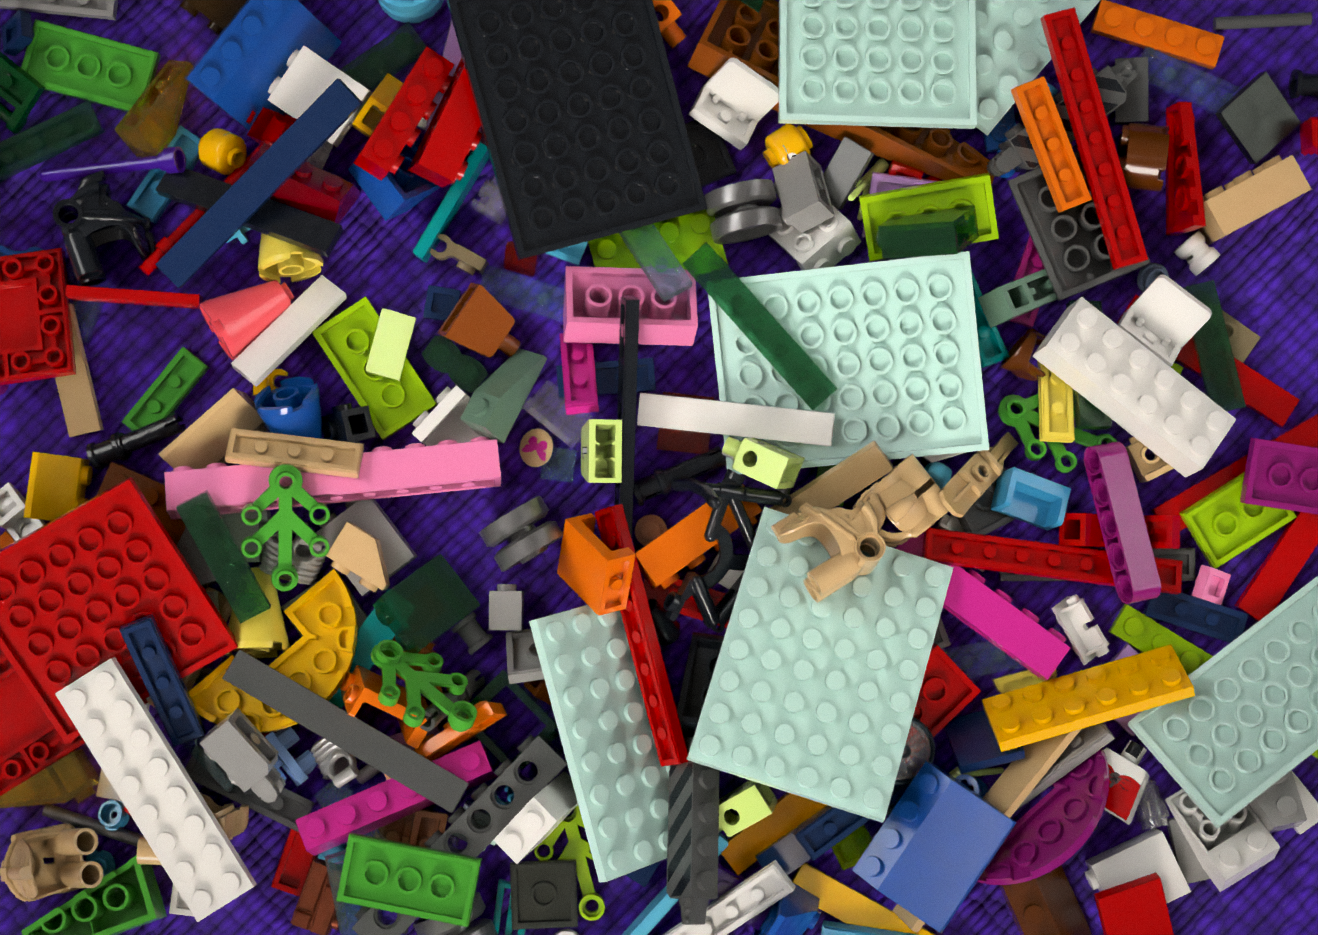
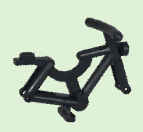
M730 469L727 470L722 482L717 484L701 482L694 478L674 479L671 483L673 490L691 491L700 495L712 508L704 538L708 542L715 540L718 542L719 557L711 571L704 575L688 572L678 592L672 591L667 595L663 605L664 609L667 610L665 617L675 622L686 600L693 596L702 615L704 625L717 633L724 631L725 624L730 619L743 573L716 606L708 589L721 581L728 570L744 571L749 554L733 553V543L729 532L721 525L727 506L729 505L750 551L756 532L742 501L789 507L792 502L789 495L778 490L744 487L742 484L745 477Z

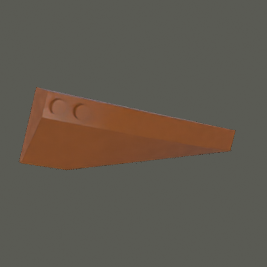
M720 0L687 67L711 78L729 58H736L779 88V2L775 0ZM779 102L772 108L779 112ZM804 124L840 141L844 137H848L875 153L874 155L914 167L922 170L925 174L943 180L988 173V170H986L987 162L990 160L966 142L959 143L953 139L948 128ZM993 175L990 176L991 185H992V182H993V180H994V176H993Z

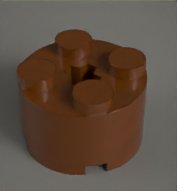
M1129 123L1122 126L1117 153H1123V157H1119L1128 189L1161 192L1164 180H1161L1160 177L1161 172L1166 170L1169 148V134L1167 133L1169 126Z

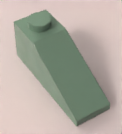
M1045 269L1002 285L978 298L990 328L1058 300Z
M519 348L514 355L508 358L475 389L460 419L478 435L489 437L492 440L497 439L498 442L504 443L547 358L544 355Z

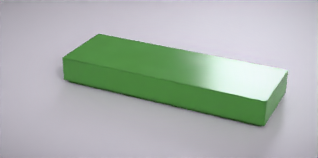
M182 347L121 422L134 431L172 415L210 367L187 348Z

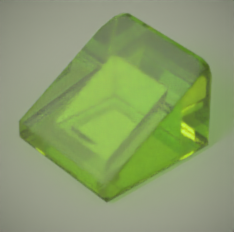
M864 824L832 847L842 870L855 866L872 841Z

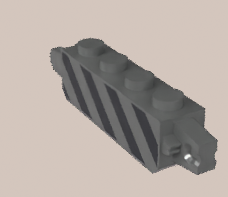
M1127 59L1111 68L1107 66L1099 71L1093 67L1106 116L1126 101L1127 91L1125 88L1138 75ZM1060 91L1054 96L1057 101L1055 105L1071 143L1075 140L1063 95ZM1020 122L1004 133L1007 139L998 145L1001 152L987 162L986 170L991 174L990 176L999 177L1003 173L1010 172L1012 169H1015L1016 172L1027 173L1031 169H1036L1040 166L1026 128Z
M686 736L684 741L689 753L693 737ZM692 761L672 765L669 770L666 892L670 898L679 899L682 924L704 925L709 899L718 898L720 770Z

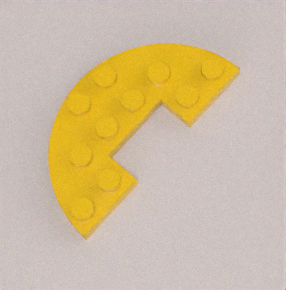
M335 569L331 570L283 611L303 636L268 665L328 701L339 690L351 668L358 636L357 614L352 596L344 580ZM231 655L188 692L198 714L215 724L220 723L237 708L241 710L261 733L278 731L298 724L222 679L235 658L234 655Z

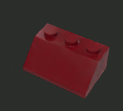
M264 143V145L250 159L249 168L271 147V145ZM306 161L270 199L339 223L359 198L360 191L354 184Z

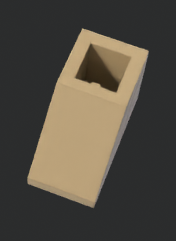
M346 522L326 555L333 560L331 566L345 575H348L351 571L360 576L359 583L375 593L378 588L387 590L390 582L380 540L355 524Z

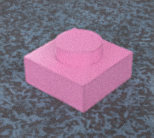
M1201 565L1191 596L1222 605L1231 575L1218 569Z

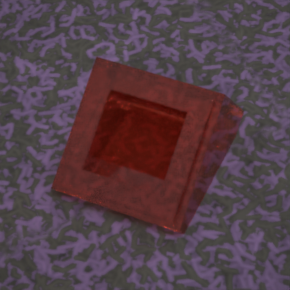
M507 241L504 268L527 276H534L540 254L518 260L513 241Z

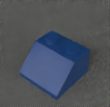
M417 140L412 147L404 146L400 155L405 157L395 174L389 171L382 181L354 163L348 168L385 221L407 212L440 188V186L408 171L420 145Z

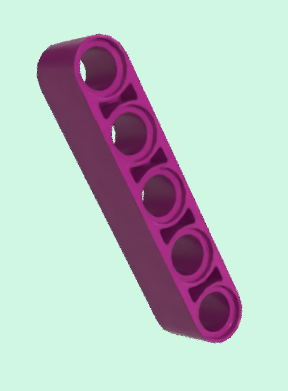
M1121 442L1089 446L1084 452V465L1118 597L1125 604L1157 598L1161 593V582L1126 447Z

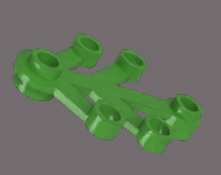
M1038 394L1026 399L1019 395H1008L1003 398L998 406L999 417L1006 425L1016 428L1025 446L1026 457L1031 461H1038L1047 451L1045 443L1035 439L1029 426L1030 424L1039 428V413L1033 411L1039 408ZM1080 396L1074 403V418L1080 415H1090L1096 406L1083 396ZM1081 401L1087 402L1090 409L1082 408ZM1015 405L1018 407L1020 414L1013 413L1010 406ZM1074 427L1075 440L1073 442L1083 446L1100 445L1102 441L1107 443L1117 442L1109 434L1096 436ZM1047 442L1055 458L1056 469L1061 473L1071 472L1077 465L1076 456L1072 452L1066 451L1061 442ZM1031 446H1037L1040 449V454H1034L1031 451ZM1061 458H1067L1070 461L1071 466H1064L1061 462Z
M281 464L270 472L268 479L269 487L253 503L246 504L241 510L243 522L250 526L256 525L261 521V512L279 497L278 511L252 536H247L242 540L241 551L248 558L257 557L261 553L262 545L278 531V564L272 569L271 580L276 589L289 591L297 585L299 579L297 569L292 565V530L309 545V550L313 556L323 557L329 552L327 538L316 534L292 511V497L309 511L310 519L314 524H325L330 518V512L325 504L318 503L302 487V475L295 466ZM284 476L292 479V483L287 487L281 486L279 483L280 479ZM250 509H254L258 512V515L255 519H248L245 513ZM323 509L326 513L323 518L317 519L313 516L314 511ZM322 541L325 543V547L321 551H316L313 549L314 543ZM249 542H254L258 547L255 551L249 552L245 549V545ZM283 574H288L292 578L290 582L284 584L279 581V577Z
M388 639L380 641L373 647L371 660L382 672V687L378 695L380 703L389 707L396 705L401 694L399 687L396 686V673L405 680L407 707L403 715V721L406 725L419 727L422 724L426 714L421 705L422 694L448 715V721L453 730L464 732L473 726L477 717L475 706L467 701L453 703L434 687H446L449 693L462 695L468 684V679L461 673H439L444 662L439 654L432 652L427 654L403 652V648L399 643ZM409 665L421 666L423 671H415Z

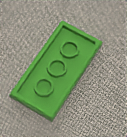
M35 19L32 28L34 37L31 44L26 48L21 68L46 87L45 90L144 116L161 57L158 52Z
M350 833L336 901L468 927L470 925L482 858Z

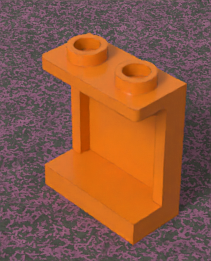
M589 513L565 519L557 574L600 616L626 609L636 554L629 547L611 551L594 534L596 517Z
M357 664L352 673H347L340 686L347 715L355 717L363 703H368L398 718L397 720L406 744L418 749L428 732L420 728L427 719L425 718L419 727H410L404 723L403 715L407 707L406 688L396 684L401 691L398 702L394 706H385L378 700L382 687V676ZM421 696V705L425 709L428 707L425 697Z

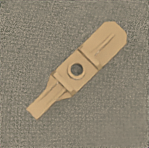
M1009 432L1005 433L993 447H989V450L977 451L940 490L941 502L953 516L959 518L964 516L976 500L1002 474L1004 460L1019 444ZM978 468L983 472L984 477L980 475Z

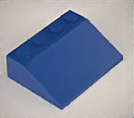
M247 0L184 79L249 131L263 107L278 112L282 116L285 114L283 110L268 101L271 95L268 93V90L278 76L281 78L284 76L289 68L286 66V63L296 49L300 51L303 46H306L327 61L342 41L298 0ZM253 110L256 115L251 123L248 124L246 121Z
M925 761L852 871L886 897L939 933H942L1016 825V822L943 768Z

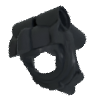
M103 170L83 177L79 182L77 192L71 198L57 202L53 208V218L62 232L76 278L81 286L92 287L107 280L96 249L101 245L117 240H128L136 247L143 262L156 250L155 245L157 242L154 233L149 232L151 231L150 218H141L136 214L128 212L119 202L111 199L112 192L110 185L104 184L106 177Z

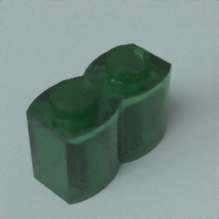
M435 335L422 352L423 358L433 369L449 376L466 393L473 395L475 389L490 376L489 372L478 360L463 355L461 350L445 337Z

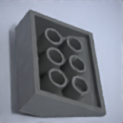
M1079 151L1074 154L1092 198ZM1041 167L1007 181L1058 301L1119 278L1150 263L1148 257V260L1145 262L1113 270L1093 198L1090 201L1058 213Z

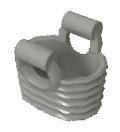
M278 531L265 542L266 545L262 553L263 557L260 559V570L271 575L272 569L278 564ZM296 535V538L292 541V565L297 569L298 583L313 585L327 556H313L309 550V545L299 535ZM315 542L313 549L316 551L323 550L324 542ZM283 574L279 578L290 581L292 577L288 574Z
M324 738L316 742L310 750L313 753L315 762L318 764V768L321 770L320 773L323 775V779H331L337 788H341L354 778L360 784H364L381 772L369 764L359 770L355 756Z

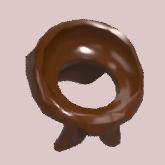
M1034 328L1028 329L1008 352L1010 357L1001 362V368L1011 371L1020 378L1037 381L1038 376L1044 377L1046 375L1045 372L1032 365L1029 360L1035 344L1040 346L1046 336Z

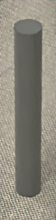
M1311 12L1213 18L1214 30L1305 26L1312 24Z

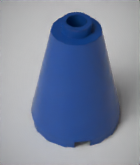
M309 377L284 379L279 381L281 387L271 391L269 385L256 395L253 401L255 409L271 433L323 439L320 392L317 383L314 384L313 379Z

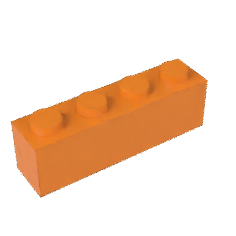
M742 501L753 526L758 522L755 516L762 509L757 503ZM707 503L635 553L639 569L653 589L660 584L664 589L680 578L677 574L679 570L686 565L692 570L706 560L703 553L711 547H714L716 551L719 550L716 540L708 542L704 538L712 508ZM728 505L721 525L731 534L739 527Z

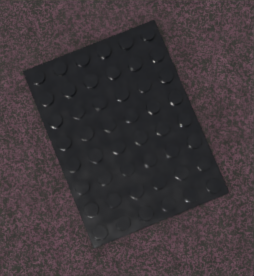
M447 0L518 260L707 209L652 0Z

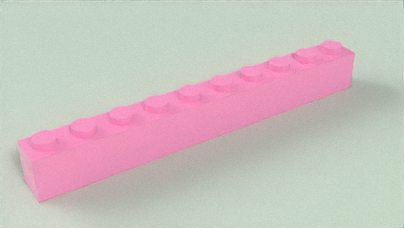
M476 437L471 439V442L457 443L455 440H444L434 446L413 443L406 445L404 449L394 450L387 446L376 447L372 452H363L359 479L300 472L303 479L302 487L318 503L323 504L500 487L501 471L497 439L490 440L489 437ZM212 463L207 465V468L193 469L190 466L176 467L171 472H164L166 510L171 520L241 513L242 508L246 504L253 503L269 487V475L274 468L242 464L227 466L224 463ZM284 476L280 479L279 483L281 486L287 487L292 483V479ZM279 497L264 510L278 509ZM292 497V507H302V505ZM250 509L247 512H253L256 510Z

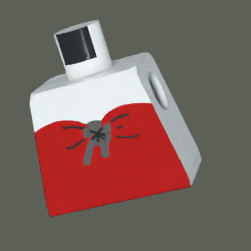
M1129 740L1121 755L1109 748L1104 749L1110 777L1109 792L1104 810L1128 825L1133 820L1149 779L1147 771L1138 766L1147 750L1132 740Z

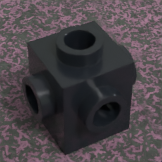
M351 403L332 407V414L321 417L323 424L322 433L325 439L360 443V441L376 437L368 405L352 408Z

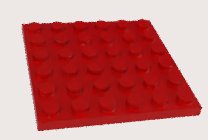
M132 477L125 479L0 550V649L65 744L80 736V733L55 693L110 658L115 657L142 701L150 697L119 630L122 625L153 614L182 678L238 647L234 634Z

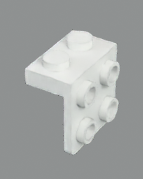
M729 58L701 88L688 115L739 150H742L748 144L758 121L779 102V88L736 58Z
M833 205L834 217L802 234L792 225H787L783 219V227L769 234L777 244L797 261L801 270L834 267L845 256L851 254L856 246L861 243L851 221Z
M1162 274L1150 284L1123 314L1118 326L1171 367L1181 348L1210 319L1212 311L1168 276Z
M457 385L453 389L446 387L435 399L438 403L435 409L430 414L425 410L413 423L416 429L412 434L426 446L438 445L439 442L444 440H455L457 443L471 442L470 440L473 438L483 437L478 435L460 419L470 397Z

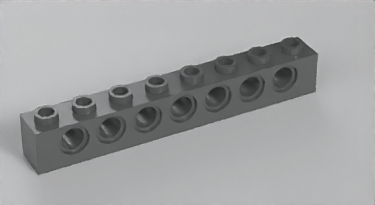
M543 733L536 739L530 734L517 748L521 754L513 762L507 758L494 771L498 778L490 786L484 782L470 796L475 801L469 808L465 810L460 806L447 820L451 826L443 834L437 830L424 845L431 849L477 857L522 808L567 765L565 755ZM525 761L533 762L538 770L537 776L533 778L523 776L520 771L521 763ZM507 785L511 787L514 792V799L510 802L502 801L497 795L499 786ZM478 809L486 810L491 817L490 824L485 826L479 825L474 819V812ZM460 833L464 835L467 839V847L464 849L455 848L451 843L452 834ZM363 906L354 915L358 921L352 929L358 935H401L418 917L397 913V919L387 920L382 915V910Z

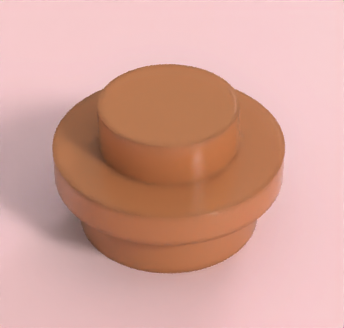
M656 515L643 516L635 526V536L644 546L667 531L665 522Z

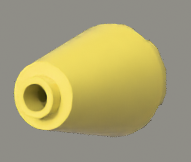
M261 233L258 271L259 277L263 280H277L281 283L280 277H291V282H299L312 278L321 272L323 258L320 254Z
M259 567L248 568L247 573L240 576L228 624L238 644V647L232 651H239L240 649L256 659L277 657V651L282 650L285 652L290 647L277 589L272 584L271 575L264 573ZM232 651L228 652V653L225 654V655H226V656H231V655H232Z

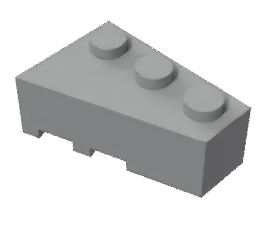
M1292 771L1248 804L1270 833L1298 827L1307 820Z

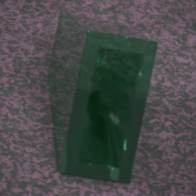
M975 205L890 218L878 226L879 230L877 231L876 238L878 247L882 250L883 258L958 254L979 237Z

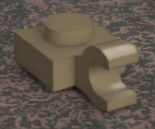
M439 234V240L445 242L447 248L444 252H437L431 249L430 253L434 258L438 260L454 258L458 261L456 267L471 276L474 275L475 271L481 275L485 273L489 266L486 259L459 244L457 245L448 236Z

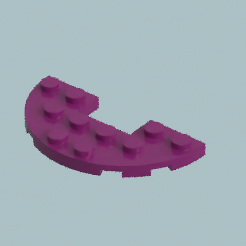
M1103 748L1052 784L1054 788L1016 822V825L977 882L990 885H1010L1030 881L1059 867L1084 845L1103 814L1109 792V767Z

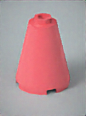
M273 280L206 300L199 304V308L210 330L220 340L218 343L227 356L233 360L291 305L290 301L294 300V296L285 282L279 284L277 280Z

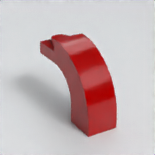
M1065 513L1064 522L1059 526V545L1105 547L1097 514ZM1144 515L1152 549H1180V516Z

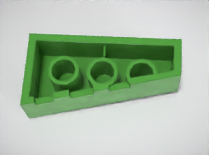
M137 855L118 869L105 875L97 887L84 889L65 904L55 908L21 931L22 935H117L167 917L152 865L137 864Z

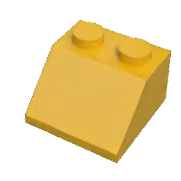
M32 452L23 517L53 521L88 501L85 498L86 485H90L93 476L92 466H89V459Z

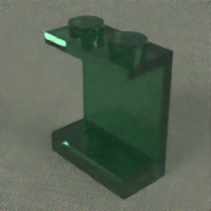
M441 553L386 592L373 604L378 620L383 625L390 627L396 635V642L402 646L403 651L416 654L480 606V603Z

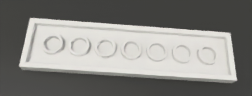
M115 657L110 658L55 693L197 922L257 885Z

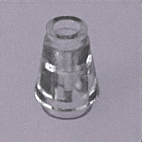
M1155 780L1147 782L1137 807V822H1141L1142 830L1169 825L1167 817L1170 815Z

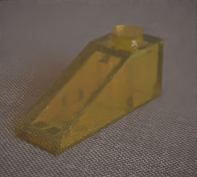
M168 60L114 129L136 157L157 156L164 148H168L169 143L176 136L189 82L184 77L193 68L190 62Z
M83 749L70 753L1 795L0 808L66 803L75 798L80 803L96 793L93 787L99 784V776Z

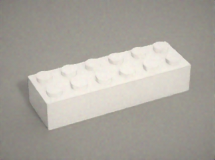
M1083 297L1066 308L1032 355V357L1185 478L1204 468L1236 421V418Z

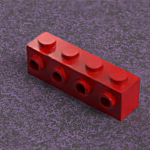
M426 46L358 154L354 164L380 181L383 180L389 171L393 174L396 173L405 157L400 155L404 146L412 147L421 133V130L416 128L422 118L428 120L438 104L433 101L438 91L444 94L454 77L449 75L454 67L453 63Z

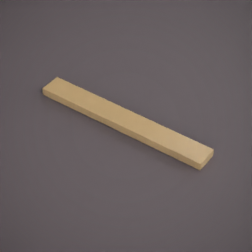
M1081 729L1025 745L1023 747L1025 758L1012 761L983 798L1010 818ZM898 904L892 910L916 933L925 924V922Z

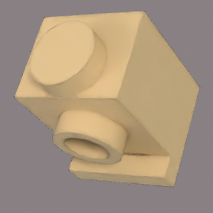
M1135 437L1129 438L1131 444L1126 446L1131 467L1140 483L1148 482L1174 469L1155 453L1154 459L1148 460L1145 457V451L1148 448Z

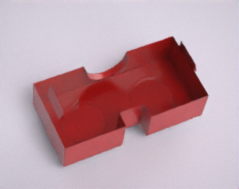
M263 107L247 135L259 144L264 145L266 143L272 146L297 119L287 115L284 117L278 112ZM253 110L246 121L248 124L251 123L256 115Z

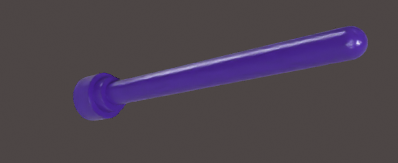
M168 147L159 152L157 156L43 169L39 177L44 182L83 178L102 170L105 175L159 168L168 174L182 173L186 168V157L181 147Z

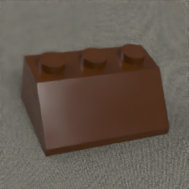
M1062 865L1030 881L999 885L1020 935L1092 934Z

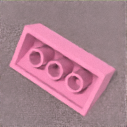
M565 267L564 342L619 344L620 297L622 295H633L640 300L638 344L693 346L698 328L695 270Z

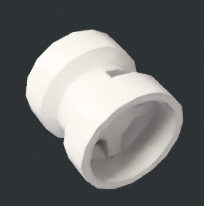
M1199 230L1174 251L1180 259H1186L1189 263L1190 271L1195 276L1205 270L1221 255L1214 247H1209L1205 243V237Z

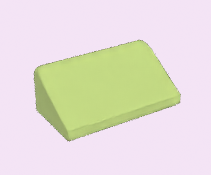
M382 308L366 365V372L400 381L416 322L415 317Z

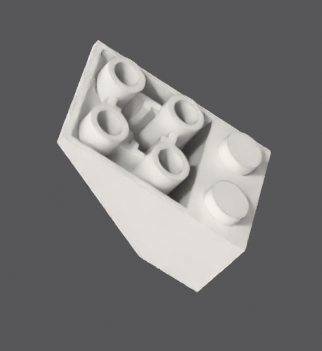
M1183 789L1165 799L1202 868L1220 892L1273 860L1280 849L1279 844L1249 805L1217 829Z

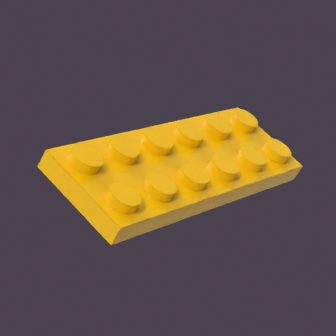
M1170 644L982 699V703L1000 751L1003 752L1195 696L1193 684Z

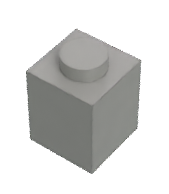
M497 584V591H489V630H524V591H516L517 584Z

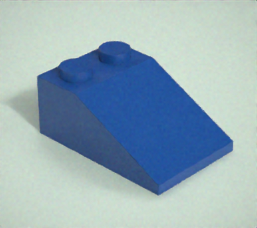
M795 884L796 887L793 892L773 904L759 930L754 928L752 935H803L807 928L812 930L820 918L821 912L818 911L820 898Z

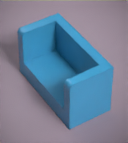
M1012 467L1003 471L998 477L990 509L1036 527L1050 530L1063 524L1071 488Z

